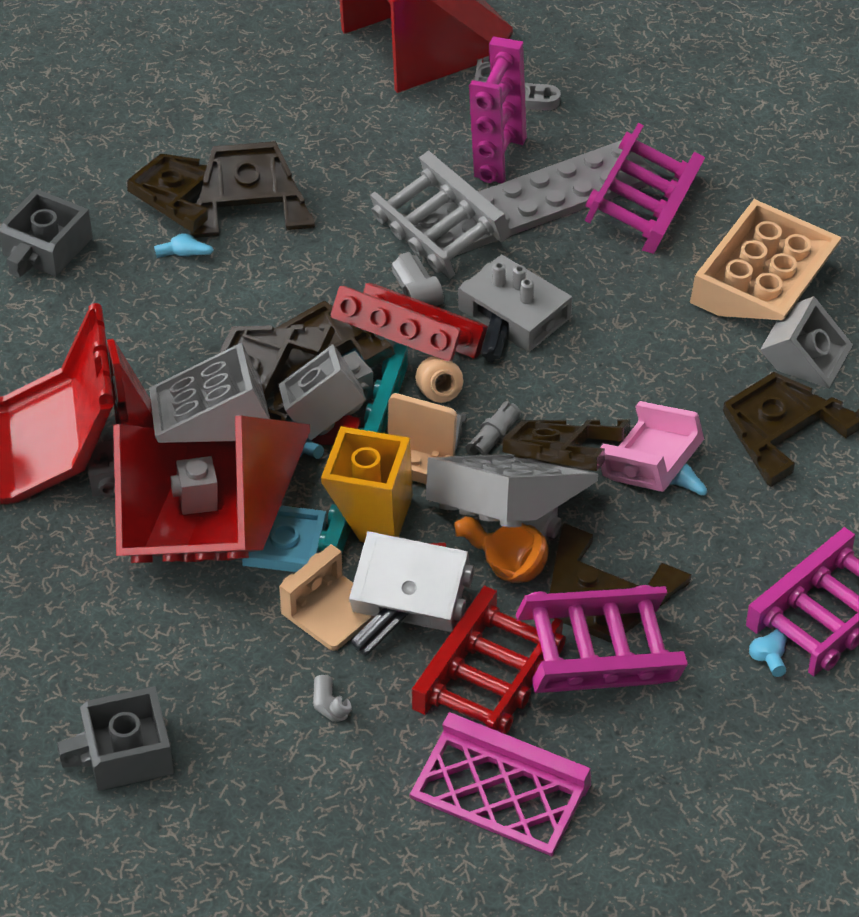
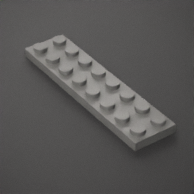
M621 141L478 192L504 213L511 235L517 234L587 208L585 204L593 189L600 191L620 156L622 150L618 147ZM631 151L627 160L658 175L641 156ZM621 170L616 177L617 180L635 189L648 185ZM609 190L605 199L609 200L620 195ZM454 202L445 203L415 225V227L422 233H425L456 210L458 205ZM465 218L433 243L443 250L478 223L473 218ZM485 234L459 254L498 241V239L492 234L489 236Z

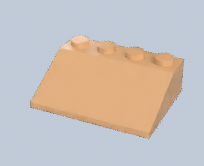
M754 199L696 273L690 303L717 316L784 320L839 245L842 237Z

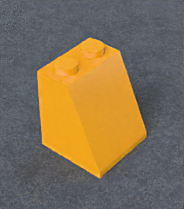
M340 426L321 476V483L360 542H365L367 531L399 537L413 497L410 438Z

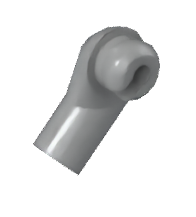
M319 675L314 679L313 705L315 710L333 722L345 720L352 709L350 701L346 698L342 702V696L333 697L332 678L328 675Z

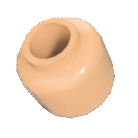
M434 356L428 357L421 362L415 376L416 385L421 393L433 402L438 403L449 402L456 398L462 390L464 382L462 371L453 361H445Z

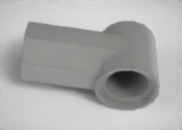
M406 252L400 254L392 262V272L402 288L403 295L433 306L443 304L444 295L438 278L436 276H429L418 256Z

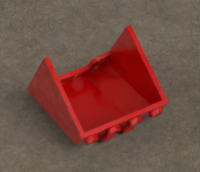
M340 0L341 29L344 34L391 18L394 86L397 93L476 66L477 60L482 59L483 63L484 57L489 56L490 61L489 43L492 37L510 39L513 33V27L485 0Z
M240 415L235 416L236 441L158 443L154 428L122 424L113 425L116 556H131V563H152L153 556H162V562H202L203 560L225 561L249 558V552L262 551L310 433V424ZM212 456L217 478L218 510L182 515L179 497H173L170 476L176 475V461Z

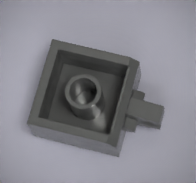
M36 188L0 226L2 253L8 257L9 274L19 278L33 267L57 276L93 238L89 209Z
M155 686L86 701L80 707L84 732L77 734L76 737L57 742L62 768L75 766L92 767L97 791L174 774L171 747Z

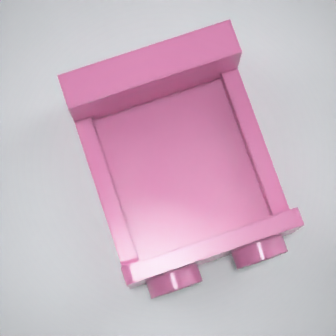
M639 401L635 406L638 423L621 444L613 446L603 443L600 447L605 448V462L601 466V471L604 477L613 481L664 492L704 440L699 415L693 411Z

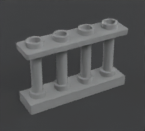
M428 150L419 157L423 168L422 176L388 201L384 200L376 192L370 194L374 206L371 208V211L381 224L385 222L389 224L391 231L399 240L404 238L417 256L423 255L436 273L441 271L451 279L455 276L450 262L452 258L485 234L488 236L492 234L500 242H503L511 236L504 213ZM428 186H436L440 190V192L406 217L397 211L398 208ZM446 202H454L458 205L456 210L425 233H422L415 227V225ZM465 218H473L478 223L443 250L433 243Z

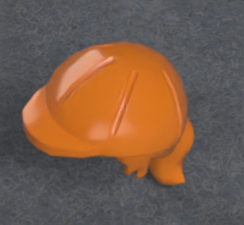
M465 516L454 523L456 537H465L473 547L483 550L487 563L501 580L511 583L528 582L536 578L543 571L544 565H546L548 558L546 538L532 525L522 523L521 527L502 526L494 533H487L480 522L472 517Z

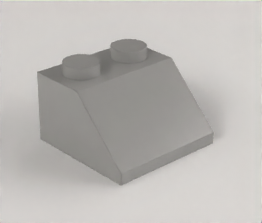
M813 296L796 303L784 320L776 321L760 351L777 371L830 388L853 344Z
M334 344L279 384L287 414L296 423L310 424V433L308 435L310 441L317 435L322 436L328 433L334 427L336 421L345 415L355 413L362 406L363 401L366 400L361 384Z

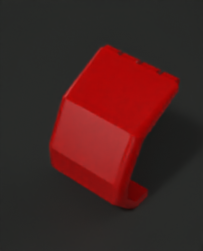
M93 303L88 307L85 318L61 368L0 397V505L19 503L85 471L114 405L102 305L98 303Z

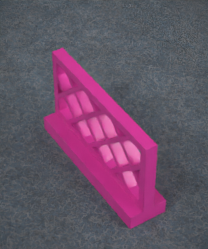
M449 712L442 724L443 732L410 792V798L549 856H553L582 797L586 795L591 786L590 768ZM449 745L463 751L466 760L445 767L441 757ZM486 762H491L498 766L501 774L483 781L479 780L474 767ZM437 764H439L440 769L435 770ZM469 768L475 783L454 790L448 775ZM521 776L533 779L536 789L515 795L510 780ZM444 777L449 790L448 793L436 797L423 793L428 782ZM505 783L510 798L489 805L484 789ZM558 790L572 795L567 805L551 810L545 796ZM479 792L484 807L470 812L460 807L457 798ZM540 797L546 812L525 819L519 804ZM453 800L454 805H452V804H450V803H448V802H446V801ZM514 806L520 820L519 822L508 826H503L496 822L493 815L494 812ZM488 814L489 819H486L482 816ZM561 816V818H560V820H559V822H558V824H557L555 818ZM550 821L554 832L547 844L533 838L528 827ZM523 829L525 834L518 832V830Z

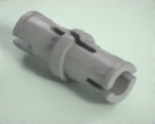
M503 402L498 411L481 424L480 427L482 429L466 445L467 453L475 456L480 451V455H487L498 441L502 442L503 438L507 435V430L521 416L518 406L512 403L506 410L510 402Z

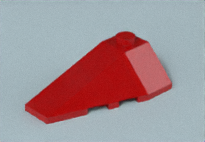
M107 340L115 424L154 428L150 397L115 340Z

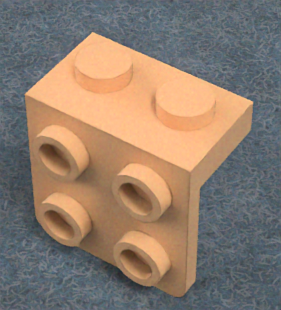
M394 393L388 401V434L410 438L412 480L427 484L428 457L455 456L457 413L449 407Z
M332 544L322 552L314 554L306 565L296 573L288 575L279 586L281 614L332 651L340 649L375 617L352 611L349 597L353 582L343 576L342 551Z

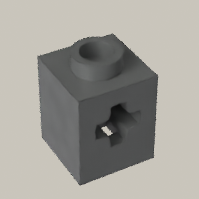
M114 440L97 443L87 465L92 497L100 495L111 497L115 495ZM107 457V461H101L100 458Z

